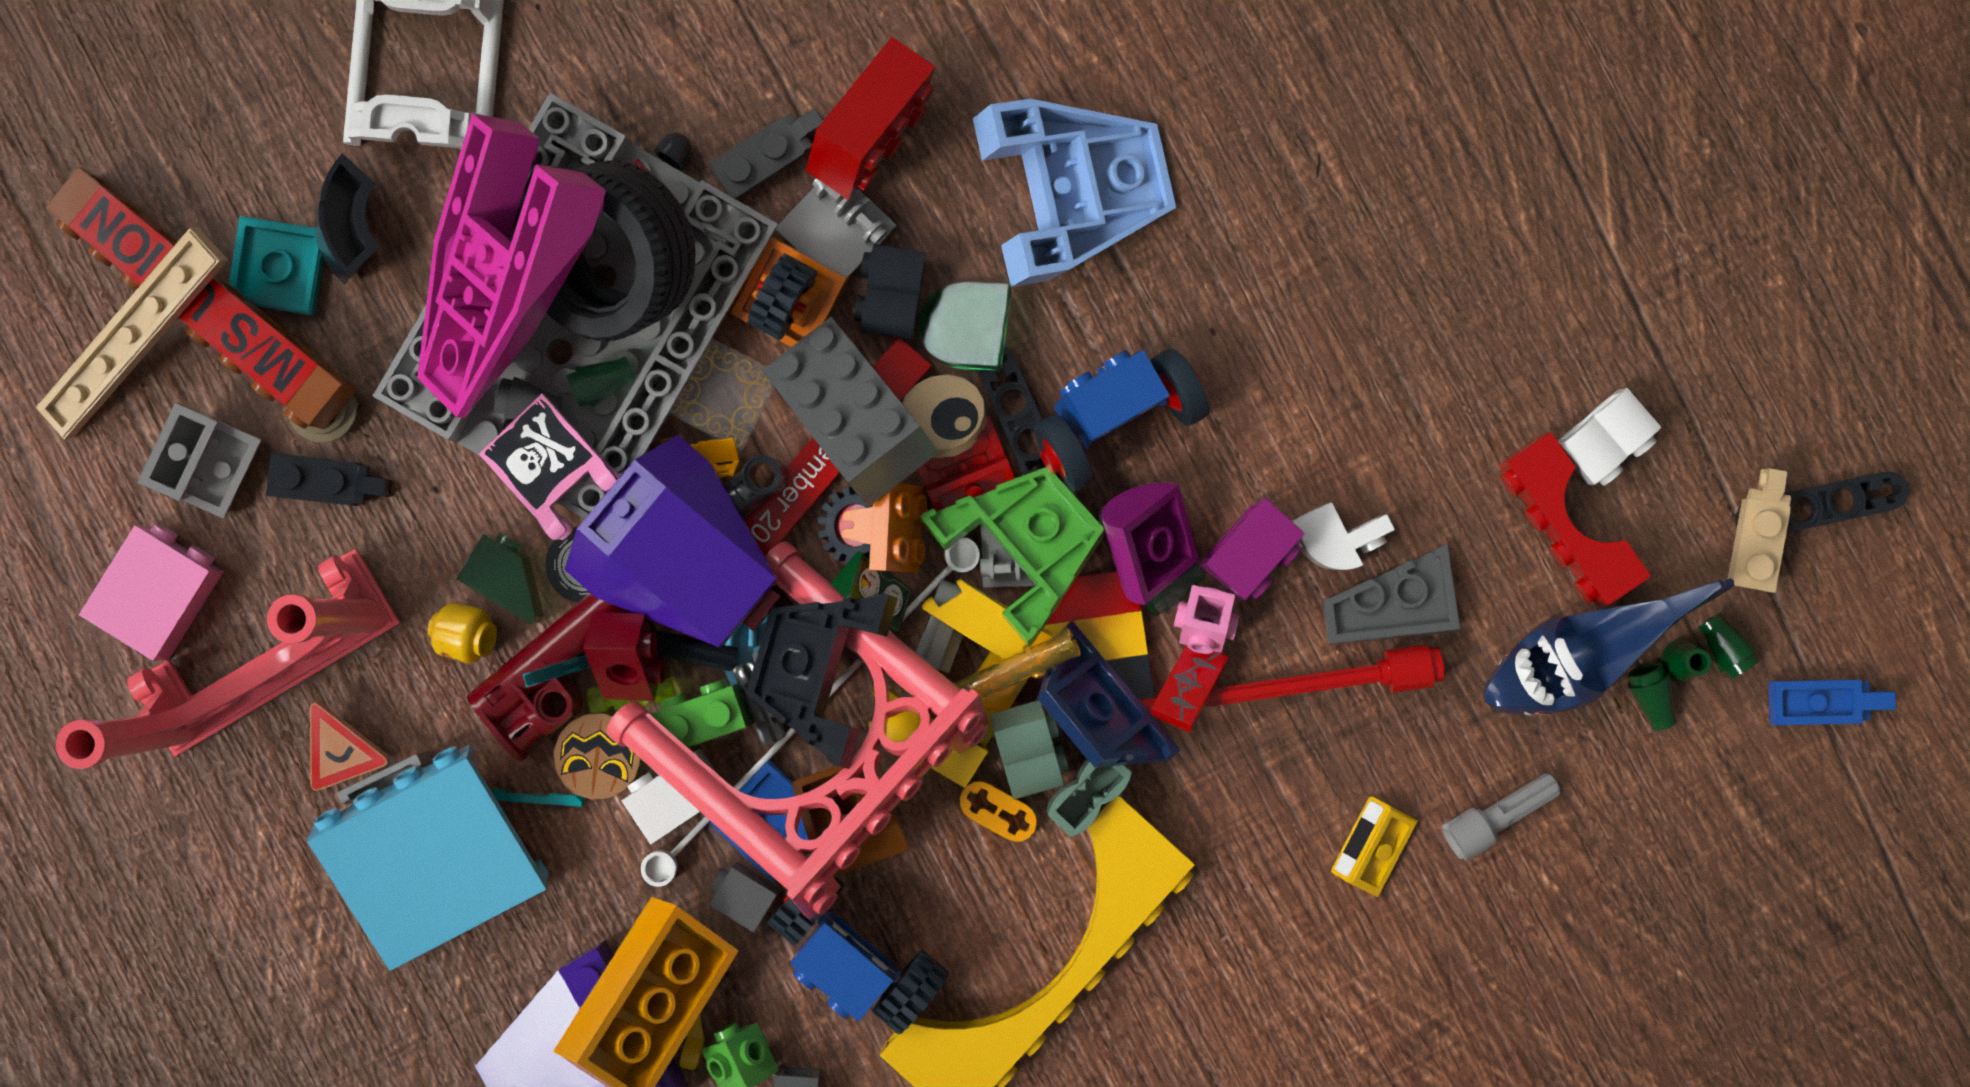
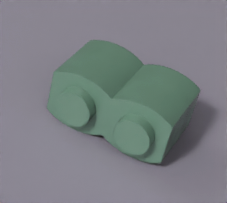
M1039 700L989 714L1013 799L1064 785L1061 772L1069 769L1062 745L1053 747L1052 738L1059 737L1056 721L1049 712L1044 713Z
M1086 759L1078 771L1077 778L1065 783L1053 794L1047 806L1048 816L1070 837L1082 833L1094 822L1101 805L1112 801L1123 792L1132 772L1125 765L1094 768Z

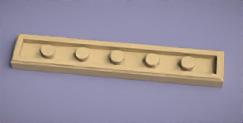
M199 227L187 230L37 405L36 409L64 440L75 437L228 261Z

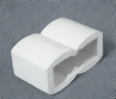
M1622 388L1605 399L1586 418L1561 437L1558 442L1575 465L1576 469L1574 471L1586 485H1595L1600 482L1604 486L1623 471L1620 464L1630 454L1633 453L1635 457H1638L1656 443L1657 440L1653 435L1658 432L1661 426L1628 388Z

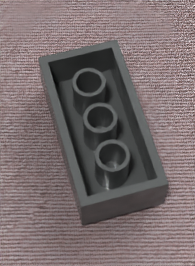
M829 317L762 370L848 484L868 507L939 452L919 424L832 317Z

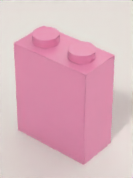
M154 523L152 527L134 525L79 613L81 617L152 661L170 659L224 572L212 564L215 559L212 555L195 546H191L189 549L185 548L175 541L178 537L176 533L158 523Z

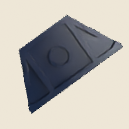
M1073 621L1069 622L1059 633L1058 642L1052 653L1037 699L1094 768L1169 761L1181 751L1180 748Z

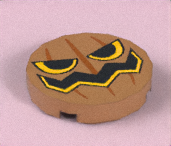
M605 712L585 714L570 722L558 737L554 749L555 769L562 783L576 795L591 800L608 799L626 790L627 786L638 776L642 759L627 746L620 747L606 733L608 723L614 715Z

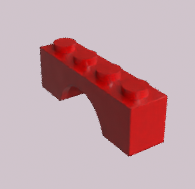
M1552 432L1537 436L1498 463L1504 472L1500 475L1503 484L1513 496L1520 495L1528 507L1525 510V515L1537 531H1545L1553 543L1549 547L1552 555L1562 567H1570L1578 579L1574 582V585L1587 603L1591 604L1594 602L1596 606H1609L1651 577L1627 540L1607 543L1598 542L1584 536L1574 527L1565 508V490L1568 480L1576 467Z

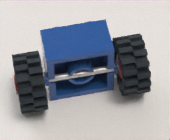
M834 877L838 884L841 886L840 889L836 892L838 895L840 891L844 888L845 883L842 882L838 877ZM788 895L783 900V904L767 922V924L795 946L817 921V927L797 949L790 962L795 968L793 972L795 978L810 990H814L817 986L830 997L827 1004L844 1019L851 1015L859 1022L877 1001L872 1012L897 1034H902L912 1021L914 1022L919 1014L938 993L937 991L943 986L950 973L923 949L910 960L902 971L896 970L897 965L832 910L826 911L822 915L817 913L810 921Z

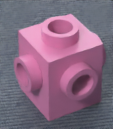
M1192 585L1188 603L1179 601L1174 627L1182 628L1179 643L1187 645L1190 650L1197 653L1210 654L1213 651L1222 653L1225 638L1234 640L1238 625L1239 614L1231 613L1235 594L1223 592L1216 588Z

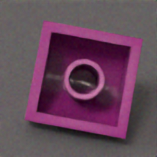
M1152 483L1138 486L1117 495L1104 506L1101 513L1102 524L1107 534L1113 562L1116 565L1124 595L1130 601L1143 605L1147 604L1199 561L1179 484Z

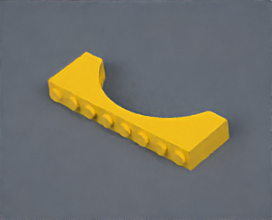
M1119 795L1112 801L1102 804L1098 816L1088 827L1095 853L1097 872L1093 910L1079 946L1060 973L1034 996L999 1014L966 1021H941L918 1016L902 1034L894 1032L881 1046L880 1056L913 1087H994L995 1085L997 1087H1004L1017 1072L1014 1064L1022 1055L1026 1053L1029 1057L1032 1056L1044 1043L1047 1036L1043 1032L1055 1020L1060 1024L1070 1015L1076 1006V1003L1072 1000L1083 988L1090 991L1099 983L1105 975L1102 967L1113 955L1119 959L1128 951L1135 941L1131 935L1142 923L1149 926L1156 920L1164 909V906L1160 903L1171 891L1178 894L1193 877L1190 870L1195 865L1192 860L1122 796Z

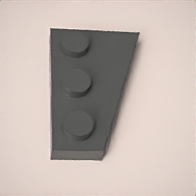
M1448 544L1322 602L1327 645L1457 632L1460 630Z

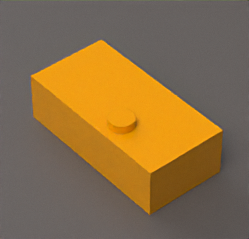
M651 897L553 1052L606 1087H655L739 950L677 905Z

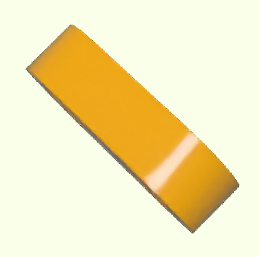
M973 780L962 789L960 807L963 813L970 819L1014 842L1024 841L1034 833L1037 825L1036 815L1027 803L1018 798L1013 799L1011 794L984 780ZM981 788L987 790L986 799L997 806L996 810L992 812L981 806L977 812L973 811L970 808L972 801L967 798L969 792L977 794ZM1003 809L1013 815H1016L1019 810L1024 811V820L1029 824L1026 830L1018 828L1015 833L1008 830L1010 822L999 815L1001 810Z

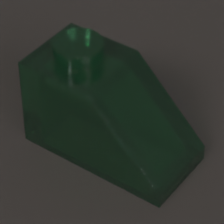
M499 532L497 537L483 534L456 580L529 624H540L544 614L530 557L519 551L522 544L503 532Z

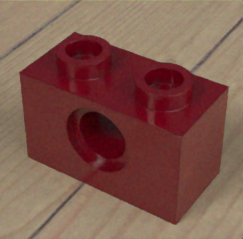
M593 612L583 649L603 699L654 701L658 684H663L666 678V661L659 656L657 636L655 632H651L645 614Z

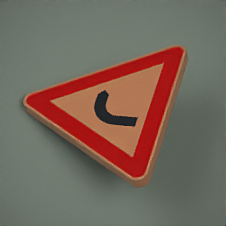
M316 701L310 705V786L313 790H322L384 767L390 762L388 754L322 702Z

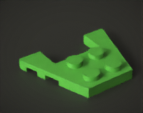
M1046 467L999 484L993 491L974 498L971 495L956 500L955 505L939 511L932 509L920 516L922 524L945 550L949 549L979 524H983L1035 583V587L1002 612L1003 618L1028 647L1035 642L1105 536L1104 528L1057 475L1051 474Z

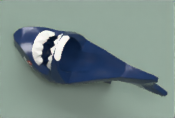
M1729 578L1709 582L1683 593L1655 601L1548 619L1546 622L1539 624L1517 643L1498 663L1484 685V702L1498 712L1521 716L1545 715L1583 708L1600 698L1669 628L1687 614L1730 590L1735 585L1734 580Z

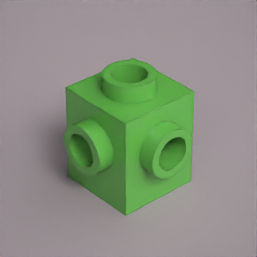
M738 1022L728 1024L713 1033L715 1041L701 1048L707 1061L708 1072L715 1079L718 1087H754L779 1071L770 1052L768 1040L761 1032L758 1023L739 1027Z

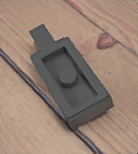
M816 109L811 110L797 120L792 113L783 119L780 117L709 163L729 196L738 201L805 158V153L812 148L809 139L815 136L816 129L823 122V119Z

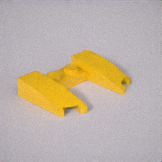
M959 579L956 583L962 591L960 594L939 607L933 597L924 602L922 608L990 651L966 689L968 692L974 689L980 695L989 719V723L986 725L988 730L985 736L976 746L972 748L967 746L961 754L954 750L952 746V751L948 758L936 768L931 767V769L965 788L988 753L986 745L994 734L989 714L1011 707L1030 675L1034 678L1036 677L1058 640L1052 632L1043 628L1035 642L1028 647L1003 618L1002 612L1008 606ZM873 684V686H872V696H873V697H875L874 684ZM888 688L889 701L904 697ZM905 711L888 718L886 732L888 739L894 742L906 741L920 726L921 717L913 711ZM933 714L930 715L933 721L936 717Z

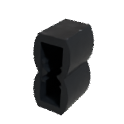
M873 244L872 253L864 252L860 277L868 279L865 296H857L854 321L861 322L860 331L914 339L927 256L926 252Z

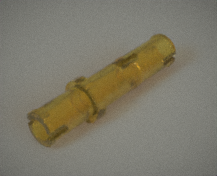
M1067 629L1063 633L1037 645L1032 644L1029 647L1024 645L1022 652L953 683L958 688H964L968 692L974 689L982 700L1029 677L1035 676L1040 678L1046 675L1047 669L1073 657L1080 656V649L1076 640H1071L1073 634Z

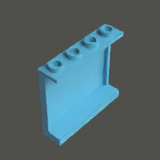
M471 744L459 750L456 746L447 748L437 754L432 759L433 763L419 771L417 767L409 768L393 779L394 784L380 791L377 787L368 789L353 800L354 804L340 812L337 808L330 809L318 816L313 822L314 825L307 843L389 971L547 889L549 875L541 859L533 861L471 759L474 750Z

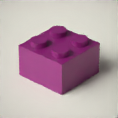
M1262 498L1254 501L1197 566L1227 593L1235 594V600H1246L1252 597L1257 599L1273 581L1268 574L1277 565L1279 567L1282 564L1284 566L1288 565L1301 551L1303 546L1298 541L1305 533L1269 500Z

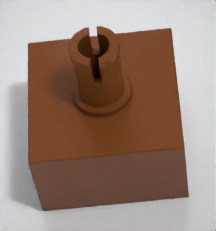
M880 763L877 768L879 780L884 775ZM834 766L791 782L795 796L807 793L823 785L837 775L843 767ZM864 772L858 778L865 779ZM838 794L832 799L842 811L843 818H845L865 794L850 795L843 801ZM896 807L890 812L891 819L886 827L877 835L870 834L859 846L860 853L856 860L844 870L840 868L833 877L909 850ZM815 808L803 811L801 818L808 840L817 839L829 827L832 819L829 810Z

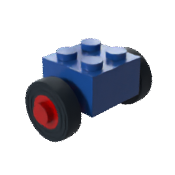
M1170 348L1149 360L1144 350L1133 356L1129 354L1128 350H1125L1104 363L1105 365L1097 370L1099 375L1093 378L1090 371L1067 383V387L1059 391L1062 398L1053 406L1057 414L1050 415L1039 421L1034 426V432L1041 449L1040 456L1046 468L1051 474H1056L1071 492L1079 491L1093 481L1092 468L1085 453L1089 449V445L1149 412L1160 404L1162 407L1166 405L1176 419L1185 426L1193 425L1209 414V403L1202 381L1197 372L1178 351Z

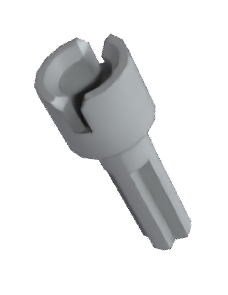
M1548 773L1543 774L1483 811L1471 807L1443 824L1441 827L1442 832L1458 858H1464L1467 863L1495 846L1497 833L1558 797L1560 787L1552 775Z

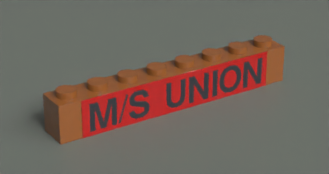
M77 167L46 206L51 213L59 218L56 222V226L76 240H79L80 237L91 245L88 252L106 266L111 267L114 264L124 272L120 277L121 280L134 290L139 288L178 242V240L99 175ZM218 273L178 317L189 326L185 331L187 335L204 347L212 345L221 353L218 360L223 365L239 375L242 372L247 374L254 380L251 387L258 394L271 402L276 398L287 407L284 412L285 416L303 429H306L308 426L326 429L357 390L355 386L230 285Z

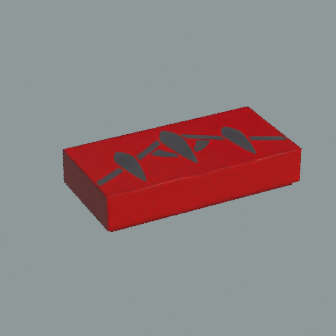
M1186 645L1151 707V715L1191 733L1228 664L1229 656L1215 651L1210 654L1197 653L1190 650Z

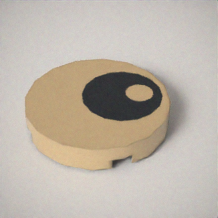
M954 375L931 376L917 383L906 394L902 405L939 451L933 456L936 458L956 456L970 449L977 441V436L981 430H984L987 422L986 406L977 387L965 378Z

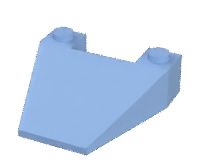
M1035 99L990 104L973 118L982 161L1022 155L1037 221V231L1020 233L1001 245L1011 287L1050 281L1176 208L1156 123Z

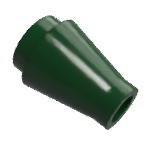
M1721 612L1698 626L1706 639L1719 672H1725L1730 680L1761 661L1755 653L1758 649L1734 628Z
M1687 639L1672 641L1665 647L1661 655V663L1664 670L1669 671L1671 679L1677 682H1689L1700 675L1706 674L1712 664L1710 655L1697 644Z
M1659 662L1644 664L1631 670L1628 673L1630 682L1627 684V687L1649 720L1652 730H1664L1674 726L1677 723V718L1674 711L1670 672L1665 671L1662 663Z

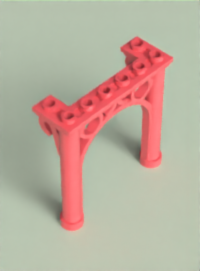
M784 541L777 544L765 556L778 578L774 587L796 605L814 602L825 604L839 602L844 599L831 585V582L802 559V553L789 542ZM854 628L849 629L844 645L863 660L869 668L874 682L875 709L872 723L862 746L852 758L850 768H843L832 779L807 793L783 799H763L738 791L652 717L651 713L637 701L625 704L614 714L608 723L606 733L620 747L627 746L783 885L788 890L786 894L811 921L817 913L822 915L828 911L837 899L838 895L836 892L841 886L833 875L840 868L842 870L848 868L856 860L860 853L859 846L870 834L877 835L886 827L891 819L890 812L901 800L907 801L914 796L922 784L921 778L932 766L935 768L940 766L950 755L952 746L954 750L961 754L967 746L971 748L976 746L988 730L986 725L989 723V719L980 695L974 689L968 692L964 688H958L890 631L887 637ZM884 673L914 698L902 697L889 701V692ZM905 711H913L919 714L921 717L920 726L912 733L910 738L902 742H894L888 739L886 735L888 718ZM931 714L936 717L933 721L931 720ZM880 744H882L885 751L901 757L879 780L877 768L882 756L877 750ZM862 772H864L865 779L858 778ZM838 794L842 801L850 795L865 794L845 818H843L842 811L832 799ZM815 808L829 810L832 815L831 823L821 836L814 840H803L799 837L798 826L803 811ZM759 814H787L785 824L787 837H783ZM804 853L812 854V855H811L809 858H807V857L804 855Z
M353 549L342 557L333 555L318 565V572L332 594L331 599H311L305 595L291 594L278 598L270 606L267 614L268 628L272 635L282 641V643L193 696L172 660H167L151 670L143 668L127 678L131 695L137 702L142 701L144 705L135 717L101 722L94 719L72 721L66 724L57 735V754L64 764L75 769L95 767L106 759L168 747L174 757L179 756L401 624V621L358 549Z

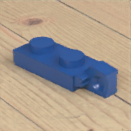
M1860 679L1768 681L1770 725L1862 724L1863 721L1871 720L1870 710H1896L1895 692L1870 691L1869 681H1862Z

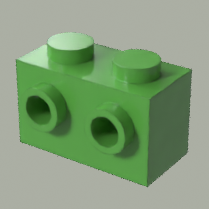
M725 679L699 687L702 696L686 701L683 693L658 701L661 710L651 713L652 717L686 747L697 745L754 724L741 694V684L727 687Z

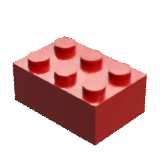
M891 37L816 129L806 171L848 201L858 188L865 191L878 174L879 169L876 168V165L883 157L890 160L903 141V138L900 137L907 126L913 130L925 115L927 108L924 105L935 88L930 84L935 66L894 37Z

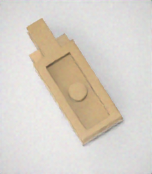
M1770 468L1761 469L1758 488L1749 489L1747 498L1742 499L1728 579L1734 580V586L1769 593L1776 592L1791 506H1789L1791 496L1784 495L1787 471Z

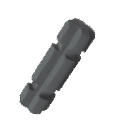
M746 661L733 668V674L737 684H741L744 688L741 690V694L753 723L757 722L759 724L756 730L763 744H772L785 737V730L779 720L777 721L772 714L746 694L755 661Z

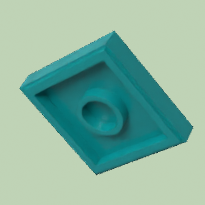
M239 216L229 277L230 285L259 308L315 316L324 266V258L317 243L315 228Z

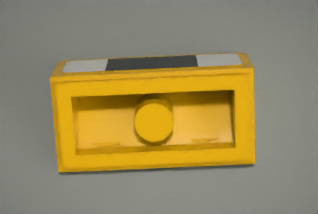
M1369 797L1331 872L1344 881L1379 897L1418 820L1374 797Z

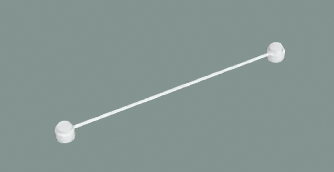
M961 538L949 549L945 550V560L948 566L906 608L903 621L938 586L941 579L943 580L952 570L968 572L975 568L979 562L980 552L972 540ZM858 658L832 686L830 696L863 663L862 659ZM790 728L785 733V737L779 740L734 788L739 791L796 731ZM704 817L671 852L655 850L647 855L641 864L643 879L648 884L656 887L664 886L671 882L678 871V862L675 856L710 820Z

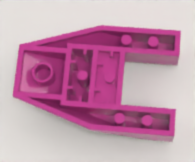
M472 113L434 238L417 376L457 418H465L532 338L591 237L597 217L603 210L606 193L603 187L583 172L536 164L511 242L509 236L531 166L537 159L540 138L520 122Z

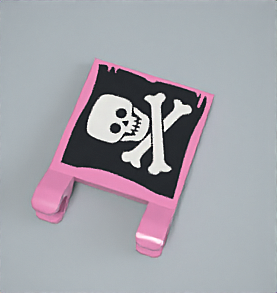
M541 394L479 453L484 461L534 515L547 535L554 540H564L573 531L571 524L553 508L568 491L588 472L596 484L604 491H608L620 477L618 472L602 459L545 394Z

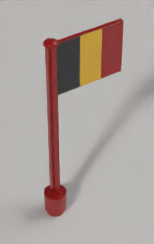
M1117 571L1077 577L1044 628L1052 632L1056 639H1058L1060 631L1069 622L1073 621L1151 714V707L1157 697H1154L1141 605L1125 597ZM1427 644L1385 650L1384 659L1377 660V665L1214 688L1205 707L1380 682L1381 686L1388 685L1391 693L1432 688L1434 683L1444 681L1443 659L1439 647L1429 648ZM1054 648L1044 662L1045 674ZM1056 722L1057 728L1061 729L1059 724Z

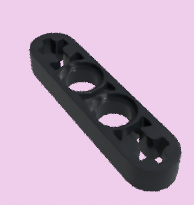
M994 342L987 344L977 354V371L1023 475L1038 470L1037 466H1035L1031 471H1028L1025 462L1039 460L1041 458L1040 451L1031 455L1025 454L1018 447L1017 440L1023 431L1034 430V426L1042 418L1012 351L1002 343ZM995 351L998 357L1005 355L1008 360L1002 366L1006 379L1015 374L1018 382L1006 383L996 391H993L990 385L991 383H999L993 369L985 370L983 364L988 362L987 354ZM1010 390L1020 392L1026 402L1024 409L1015 415L1007 414L1000 405L1002 395Z
M1879 472L1785 492L1784 495L1791 496L1790 505L1795 498L1801 497L1809 503L1811 509L1809 517L1803 522L1796 521L1790 514L1786 533L1897 509L1906 502L1908 485L1905 479L1897 473ZM1883 484L1893 488V494H1889L1887 498L1876 497L1866 499L1864 491L1879 489L1883 487ZM1840 488L1848 490L1853 498L1851 508L1845 513L1837 511L1832 504L1833 494ZM1741 506L1737 509L1735 515L1736 526L1738 525Z

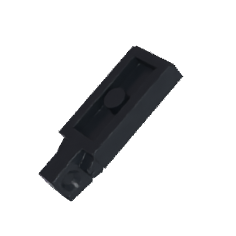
M271 453L266 496L349 506L365 505L366 494L390 497L392 480L368 477L370 466H363L361 463Z

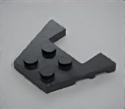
M880 593L874 594V597L844 598L839 602L825 604L814 602L771 608L746 694L780 722L789 725L803 737L802 740L807 744L815 746L828 757L827 760L833 765L849 769L861 729L825 719L824 714L849 629L854 628L887 637L898 598Z

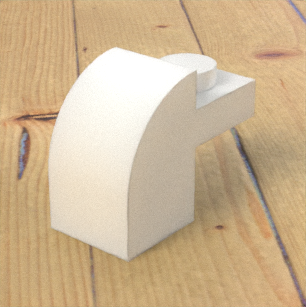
M1332 502L1291 520L1305 533L1298 541L1303 546L1301 552L1314 564L1330 570H1347L1362 566L1363 564L1355 549L1360 547L1363 554L1387 543L1384 535L1394 531L1388 515L1385 514L1377 516L1346 532Z

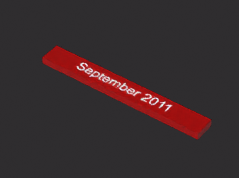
M898 337L873 366V369L898 400L902 402L906 394L922 379L932 365ZM813 437L787 466L788 480L784 489L776 495H772L744 518L765 556L773 547L784 540L840 474L839 470Z

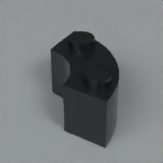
M342 153L332 165L319 190L314 212V227L317 243L325 262L333 274L345 285L375 254L380 245L369 232L365 217L367 198L376 184Z

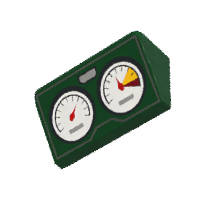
M858 550L832 581L831 585L844 598L874 597V594L880 593L897 597V604L889 628L891 632L897 634L901 627L912 589L888 571L869 570L870 558Z

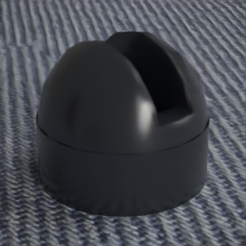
M675 132L667 134L659 142L654 153L663 162L679 171H683L691 159L692 146L690 140L685 135Z

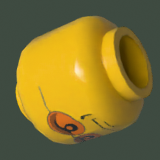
M452 602L446 604L431 617L428 624V635L431 637V645L438 655L462 663L472 664L491 653L497 638V628L493 624L490 614L483 609L459 602Z

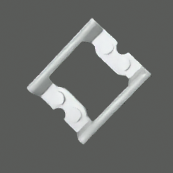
M356 0L343 143L360 146L361 139L396 142L400 133L413 131L417 136V142L421 145L452 147L461 150L472 113L447 109L439 101L430 98L377 95L368 102L365 101L374 1H381L391 10L398 12L429 15H451L459 11V9H470L484 25L476 113L474 114L493 117L504 0Z

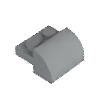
M176 402L137 483L175 500H183L214 515L225 518L263 439L223 422L222 419Z

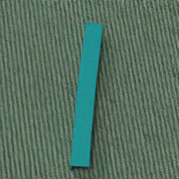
M583 655L525 673L523 678L526 687L590 668L591 666L587 656Z
M490 788L496 800L582 807L585 797L573 794L550 793L548 796L539 794L507 793V789Z

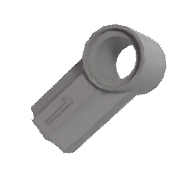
M941 579L934 600L939 607L962 591L958 585ZM928 613L930 620L925 633L923 632L916 653L935 669L949 673L963 634Z

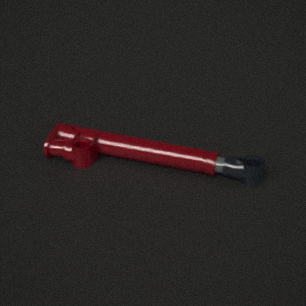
M758 455L749 459L744 468L727 481L724 486L744 519L768 498L784 489L788 480V472L780 460L766 455ZM769 463L775 470V479L770 486L762 488L756 482L755 474L761 465ZM589 593L467 695L471 708L501 746L514 759L520 762L524 761L528 757L527 749L542 736L549 737L567 721L576 718L583 706L580 691L567 675L526 687L523 674L584 655L583 647L593 612H633L598 599ZM555 692L561 693L566 699L567 707L562 715L556 714L550 706L551 696Z

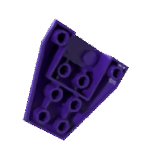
M679 435L636 458L577 527L565 566V571L594 597L630 612L645 614L646 618L719 648H722L778 581L776 574L712 463Z

